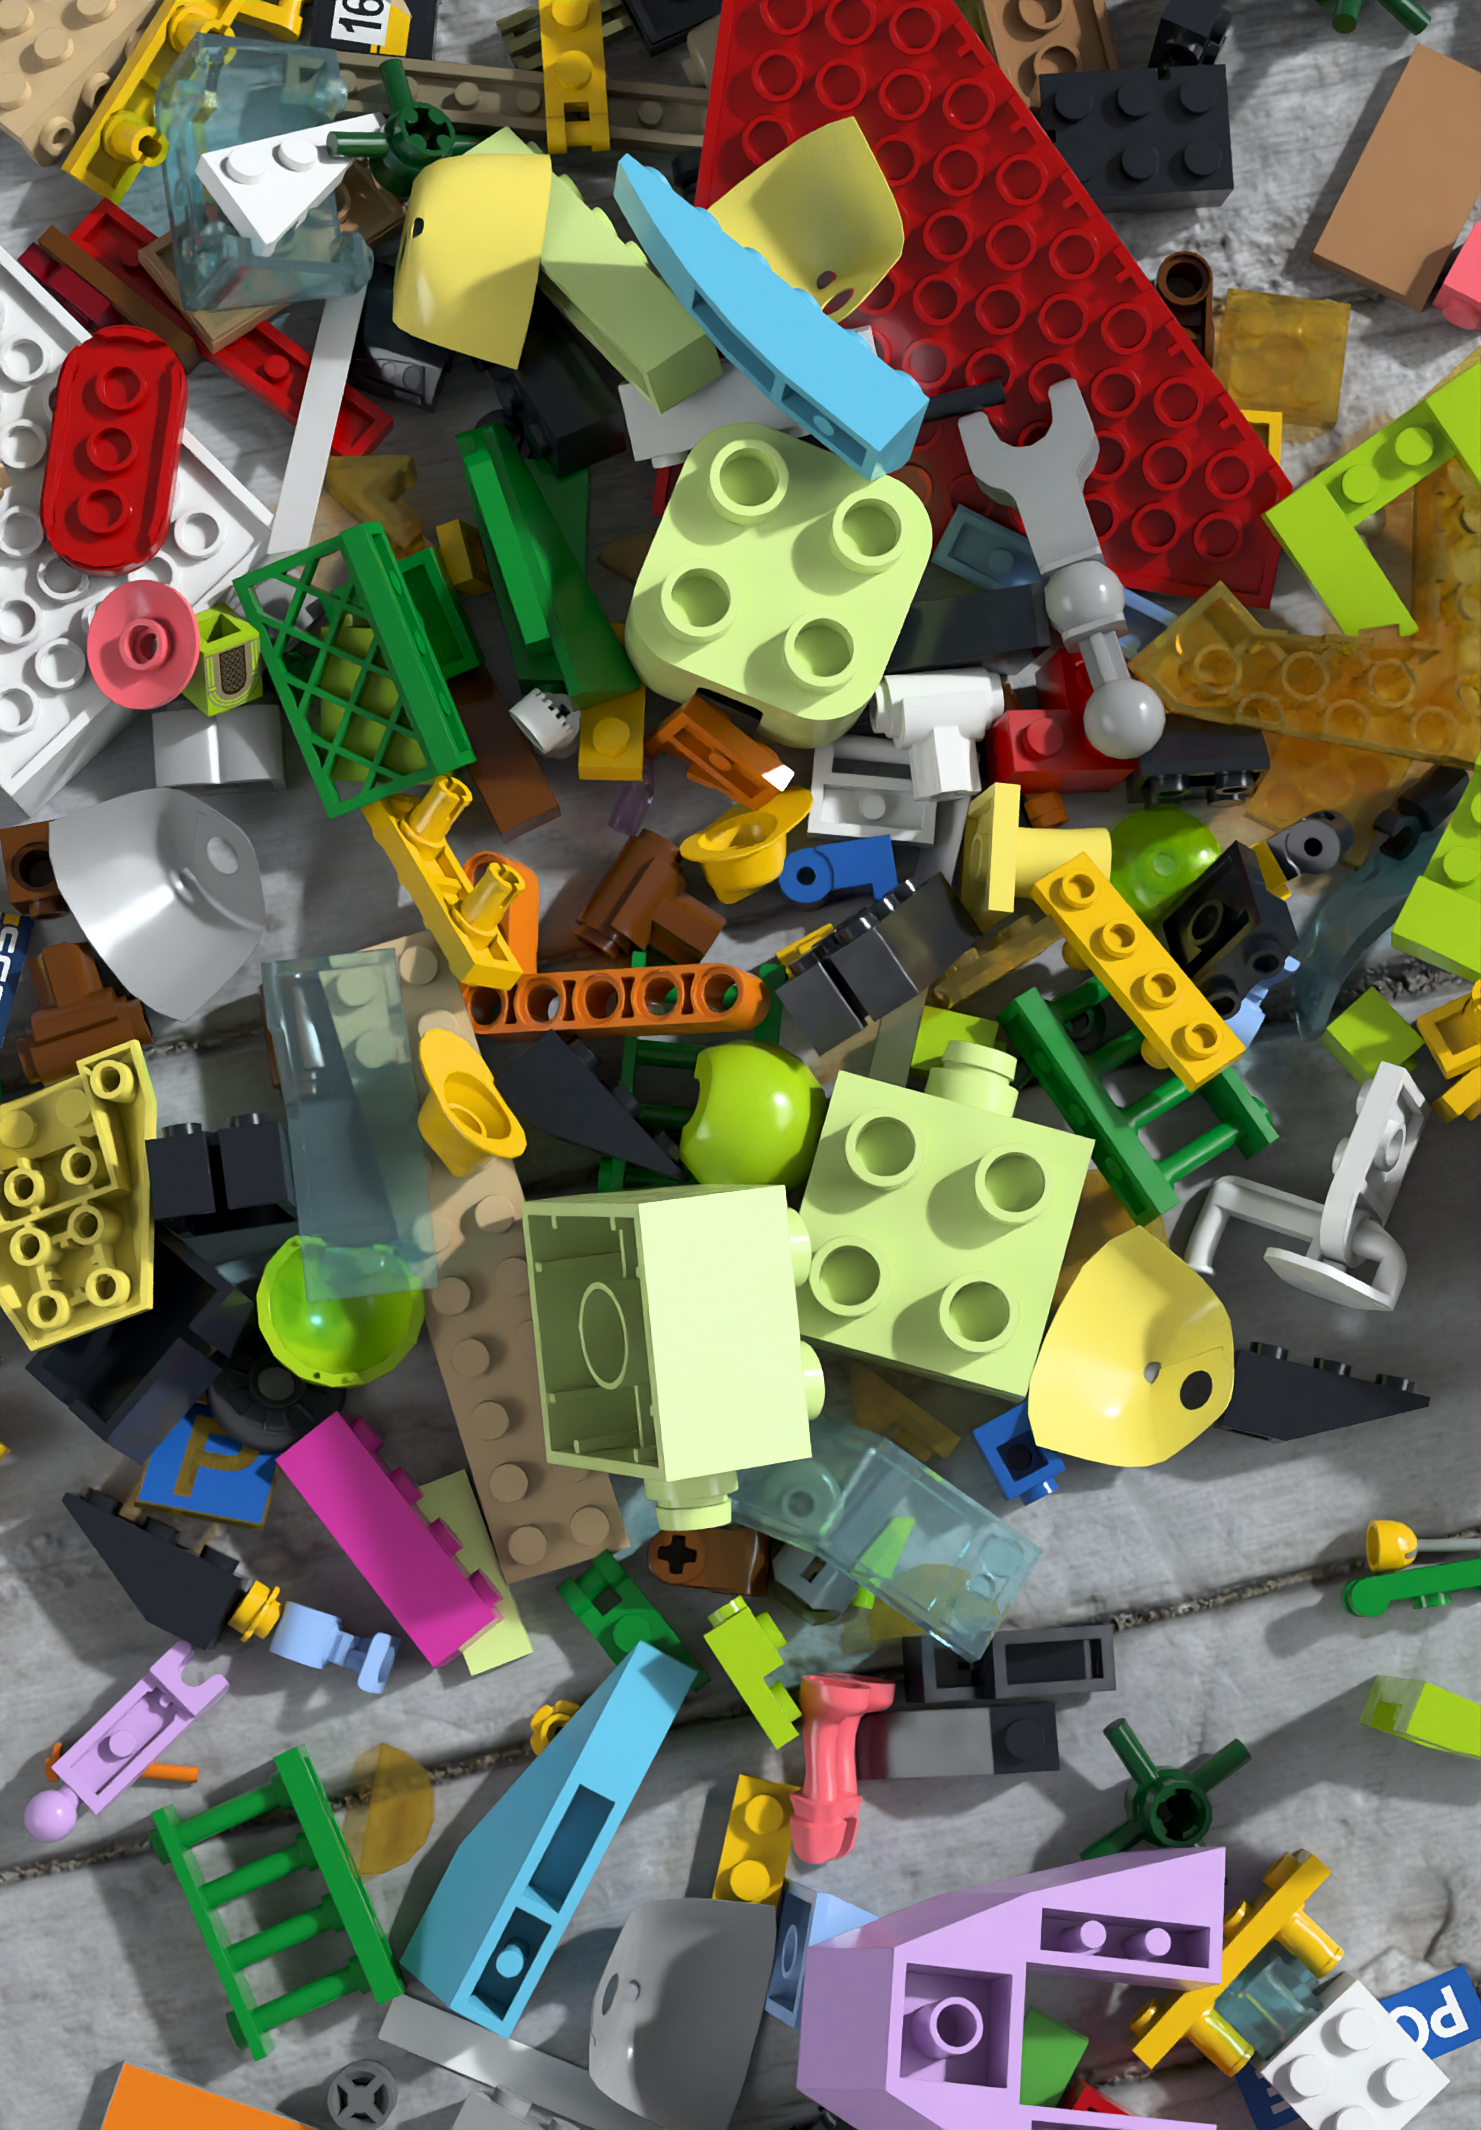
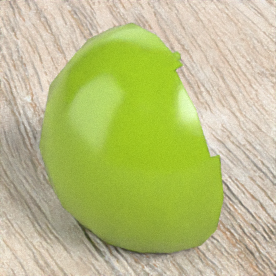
M735 1039L704 1048L698 1054L693 1077L700 1081L699 1100L692 1118L682 1130L680 1149L678 1151L681 1161L700 1184L785 1185L786 1194L791 1193L810 1175L828 1111L825 1091L801 1058L774 1042Z
M296 1235L288 1239L266 1264L256 1294L259 1328L277 1361L301 1380L310 1384L331 1388L362 1387L392 1372L416 1345L426 1314L423 1281L411 1274L405 1252L401 1247L374 1244L366 1248H347L331 1245L324 1242L322 1238Z

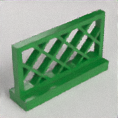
M380 521L360 523L339 532L340 534L232 580L249 624L259 632L261 654L329 820L477 761ZM337 551L341 552L350 574L341 597L311 584L320 559ZM305 565L300 579L287 574ZM271 579H277L296 588L284 621L264 613L254 589L255 586ZM355 592H357L362 606L352 602ZM307 593L337 606L325 639L295 626ZM348 611L367 619L374 633L366 658L335 644ZM270 626L280 630L277 640H275ZM290 636L321 648L309 681L289 673L283 655ZM380 651L387 667L376 662ZM331 654L362 667L350 699L319 686ZM372 672L392 680L399 696L391 717L360 704ZM294 686L305 690L301 701ZM315 695L345 708L333 741L313 732L307 715ZM404 711L406 712L411 727L401 723ZM355 714L386 727L374 759L344 746ZM396 732L418 742L427 767L406 774L384 764ZM319 746L329 750L326 760H324ZM339 755L370 769L361 793L341 801L331 777ZM380 773L394 779L375 787Z

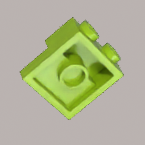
M739 1595L707 1617L714 1628L705 1633L703 1637L774 1747L778 1750L799 1736L792 1722L802 1716L780 1679L768 1686L763 1677L784 1664L777 1651L788 1643L766 1610L754 1617L741 1595Z

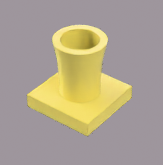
M995 782L969 804L961 840L958 897L980 930L984 932L1014 912V897L1034 900L1029 895L1034 883L1083 851H1085L1104 876L1110 880L1112 850L1107 828L1105 826L1074 829L1018 827L1020 785Z

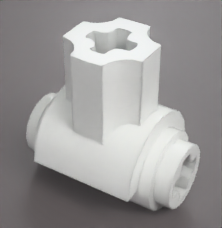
M984 666L882 676L876 691L868 702L871 725L874 733H885L887 738H893L897 750L908 749L914 801H949L980 793L981 783L975 742H982L985 730L990 728L992 722L997 721L1004 712L1003 688L998 672H987Z

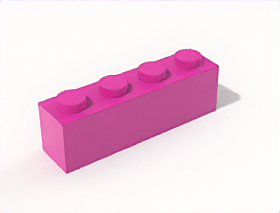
M336 1411L275 1461L433 1668L445 1667L505 1619L495 1606L503 1600V1597L497 1587L480 1568L470 1574L459 1560L456 1553L463 1548V1545L449 1525L441 1517H438L431 1523L420 1510L416 1502L424 1497L423 1492L403 1467L398 1466L392 1471L377 1451L385 1444L372 1425L362 1415L353 1420L350 1415Z

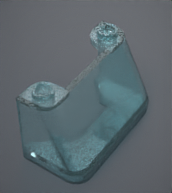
M196 32L161 80L155 97V128L169 142V152L166 159L161 163L179 294L186 310L219 313L352 296L357 294L372 278L374 268L372 249L366 245L361 233L346 230L340 232L334 190L317 208L308 210L305 220L295 231L290 228L279 239L273 253L269 257L255 256L252 251L251 238L241 237L195 173L201 154L330 124L336 114L343 111L347 100V84L345 78L340 75L336 50Z

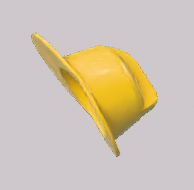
M787 785L783 792L757 811L737 803L708 827L685 839L679 847L681 856L690 861L699 862L707 882L713 887L721 903L733 904L761 890L765 885L781 875L784 859L786 858V833L799 824L810 812L814 803L812 794L809 789L800 785Z
M436 1028L425 1032L418 1043V1059L425 1079L431 1089L418 1114L419 1131L425 1141L438 1154L452 1175L457 1178L469 1176L494 1157L513 1159L521 1156L527 1146L525 1133L514 1114L508 1108L499 1087L494 1082L495 1079L482 1057L467 1041L451 1031Z

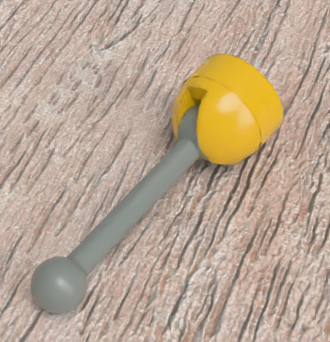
M1371 1520L1367 1528L1366 1552L1368 1564L1372 1572H1395L1402 1570L1414 1561L1417 1552L1481 1551V1538L1417 1539L1414 1532L1403 1522Z

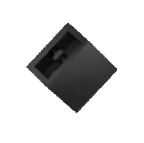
M1256 709L1165 713L1166 721L1161 737L1149 751L1138 758H1134L1135 770L1125 778L1127 804L1144 803V810L1153 812L1181 808L1182 800L1207 799V806L1211 808H1228L1244 804L1245 797H1252L1271 769L1270 756Z

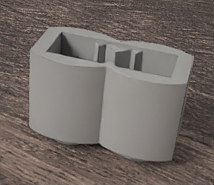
M259 697L241 704L231 711L218 713L207 717L190 700L170 702L167 704V711L152 714L156 788L182 790L193 797L213 796L224 793L273 792L288 789L283 714L280 706L268 704L266 697Z

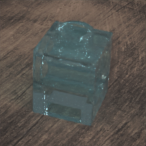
M1267 1950L1215 2001L1214 2007L1255 2049V2052L1267 2062L1324 2005L1311 1992L1320 1982L1295 1955L1291 1954L1283 1961L1278 1955Z

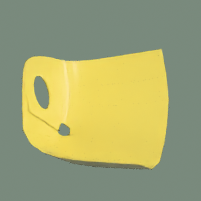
M854 116L828 123L801 137L756 169L707 209L718 221L722 231L743 248L749 247L759 252L767 260L775 274L791 287L800 288L808 292L818 302L821 310L837 294L853 289L854 292L849 301L836 312L827 315L836 323L845 319L866 299L902 254L904 232L896 201ZM832 271L837 275L836 279L832 280L826 287L818 289L817 279L822 273Z
M550 154L459 155L439 159L423 168L413 181L396 261L392 321L398 328L430 343L517 370L533 307L551 190L552 164ZM416 218H421L424 220L423 231L419 236L413 238L414 221ZM406 235H407L406 245H405V250H404V255H403V259H402V263H401V257H402L403 246H404L405 238H406Z
M1138 1225L1109 1240L1081 1268L1058 1308L1035 1363L1029 1384L1028 1417L1036 1446L1085 1460L1130 1468L1147 1467L1164 1462L1191 1443L1219 1418L1228 1407L1232 1397L1234 1385L1233 1334L1231 1320L1223 1303L1213 1289L1192 1268L1142 1226ZM1150 1362L1161 1363L1162 1368L1159 1369L1158 1377L1154 1380L1155 1382L1152 1384L1147 1382L1143 1374L1147 1364ZM1194 1372H1207L1212 1378L1213 1383L1212 1393L1208 1401L1197 1409L1189 1410L1185 1408L1180 1399V1391L1184 1381Z

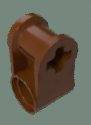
M1189 251L1175 252L1165 258L1160 265L1153 282V287L1212 369L1215 343L1214 323L1212 321V270L1207 261L1197 253ZM1176 277L1185 278L1193 284L1196 294L1189 298L1177 297L1169 291L1166 281Z
M728 1526L687 1531L660 1530L649 1543L646 1553L647 1566L657 1580L670 1586L709 1589V1592L719 1594L767 1597L773 1534L767 1530ZM676 1537L683 1539L684 1550L694 1552V1561L682 1565L680 1574L670 1573L669 1562L658 1559V1550L668 1548L672 1538Z

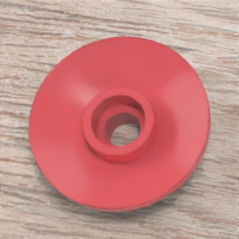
M143 579L130 581L117 587L100 603L89 626L87 660L92 677L105 696L126 708L150 710L172 701L189 683L199 658L200 633L196 616L182 594L162 582ZM157 638V649L153 656L152 644Z

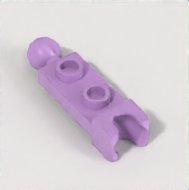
M183 1639L179 1640L149 1669L150 1672L51 1767L65 1784L58 1791L52 1789L41 1791L28 1802L24 1812V1823L29 1834L40 1842L53 1843L61 1841L75 1827L77 1819L76 1809L83 1802L99 1817L195 1721H198L227 1693L230 1688L229 1682L222 1675L215 1674L200 1686L192 1687L183 1683L181 1679L182 1671L193 1659L194 1650L189 1642Z

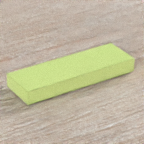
M463 1469L419 1486L424 1494V1497L416 1502L420 1510L431 1523L438 1517H441L449 1525L463 1545V1548L456 1553V1556L470 1574L480 1568L497 1587L503 1597V1600L495 1606L505 1619L463 1651L471 1676L533 1653L531 1642L511 1588L505 1583L491 1534L467 1470Z

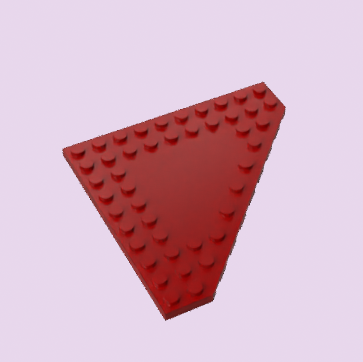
M723 0L694 207H701L707 210L743 179L801 137L828 123L854 116L896 201L903 224L904 244L901 257L881 282L850 315L837 324L843 329L871 325L877 357L893 370H901L909 374L919 384L923 394L927 397L1000 378L1002 380L1006 404L921 425L910 459L902 468L886 474L905 484L923 503L932 527V548L929 557H932L959 503L1028 538L1019 512L1012 507L996 503L981 492L969 465L958 421L961 417L969 414L983 412L987 415L990 426L1000 441L1013 447L1032 446L1046 436L1053 422L1051 401L1048 395L1050 386L1065 379L1073 378L1076 380L1100 448L1094 470L1085 480L1082 492L1106 565L1116 573L1123 587L1270 610L1281 545L1260 515L1291 494L1292 483L954 1ZM832 271L822 273L817 279L818 289L826 287L832 280L836 279L837 275ZM848 289L837 294L825 305L822 312L830 315L839 310L849 301L854 290ZM716 346L719 358H724L725 356ZM685 462L657 468L651 514L664 515Z

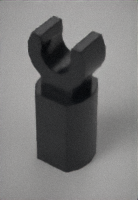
M1446 759L1437 761L1397 799L1398 806L1396 808L1390 807L1383 810L1372 824L1374 830L1390 836L1379 847L1380 853L1398 861L1407 858L1415 849L1420 835L1423 832H1432L1456 809L1470 781L1468 773L1460 765Z

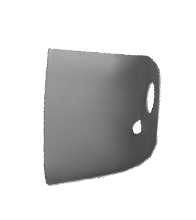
M168 788L145 789L98 803L49 822V858L60 893L80 928L102 960L126 990L134 997H139V1000L154 1012L183 1023L187 1022L238 972L255 951L263 936L267 916L263 887L254 849L247 835L236 824L209 805L182 790ZM213 837H221L227 840L236 851L238 868L234 873L222 872L211 861L208 853V844ZM185 868L190 869V873L195 876L198 882V887L193 889L184 887L180 881L182 870Z
M679 1897L663 1898L643 1903L629 1914L598 1983L592 2004L588 2074L596 2088L610 2100L628 2111L667 2130L727 2129L744 2086L765 2006L775 1956L777 1936L776 1906L717 1899ZM616 1973L617 1987L609 2010L603 2015L602 2004L605 1990L611 1977ZM631 1980H636L640 1984L639 1996L635 2001L626 2002L625 1998L627 1997L629 1983Z

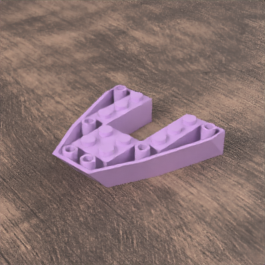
M1226 1847L1133 1849L937 1895L806 1948L796 2089L857 2130H1216L1217 2125L1021 2105L1019 2104L1026 1973L1196 1991L1221 1984Z

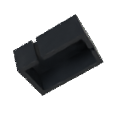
M1226 64L1169 67L1162 80H1158L1157 68L1038 75L1029 94L1030 111L1050 139L1054 133L1053 144L1102 214L1221 207L1234 190Z
M941 871L920 884L915 875H912L885 893L881 900L869 908L864 906L834 927L833 931L814 943L810 950L791 962L788 967L794 976L775 992L820 1057L869 1025L865 1020L868 1015L876 1022L919 995L984 934Z
M251 1113L230 1117L227 1119L228 1128L219 1129L218 1132L211 1133L210 1131H202L201 1123L170 1125L161 1128L162 1138L145 1140L154 1218L184 1239L311 1220L301 1145L278 1121H268L266 1113Z
M154 1220L153 1309L40 1350L26 1365L25 1369L57 1399L69 1406L68 1409L104 1442L142 1466L223 1370L215 1363L223 1353L232 1359L259 1328L257 1303L186 1242L164 1225Z

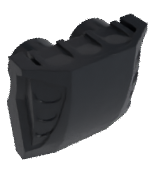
M373 261L346 382L352 387L378 398L405 403L433 413L438 403L437 398L444 386V377L452 369L451 362L456 351L417 338L398 328L392 321L393 287L396 267Z

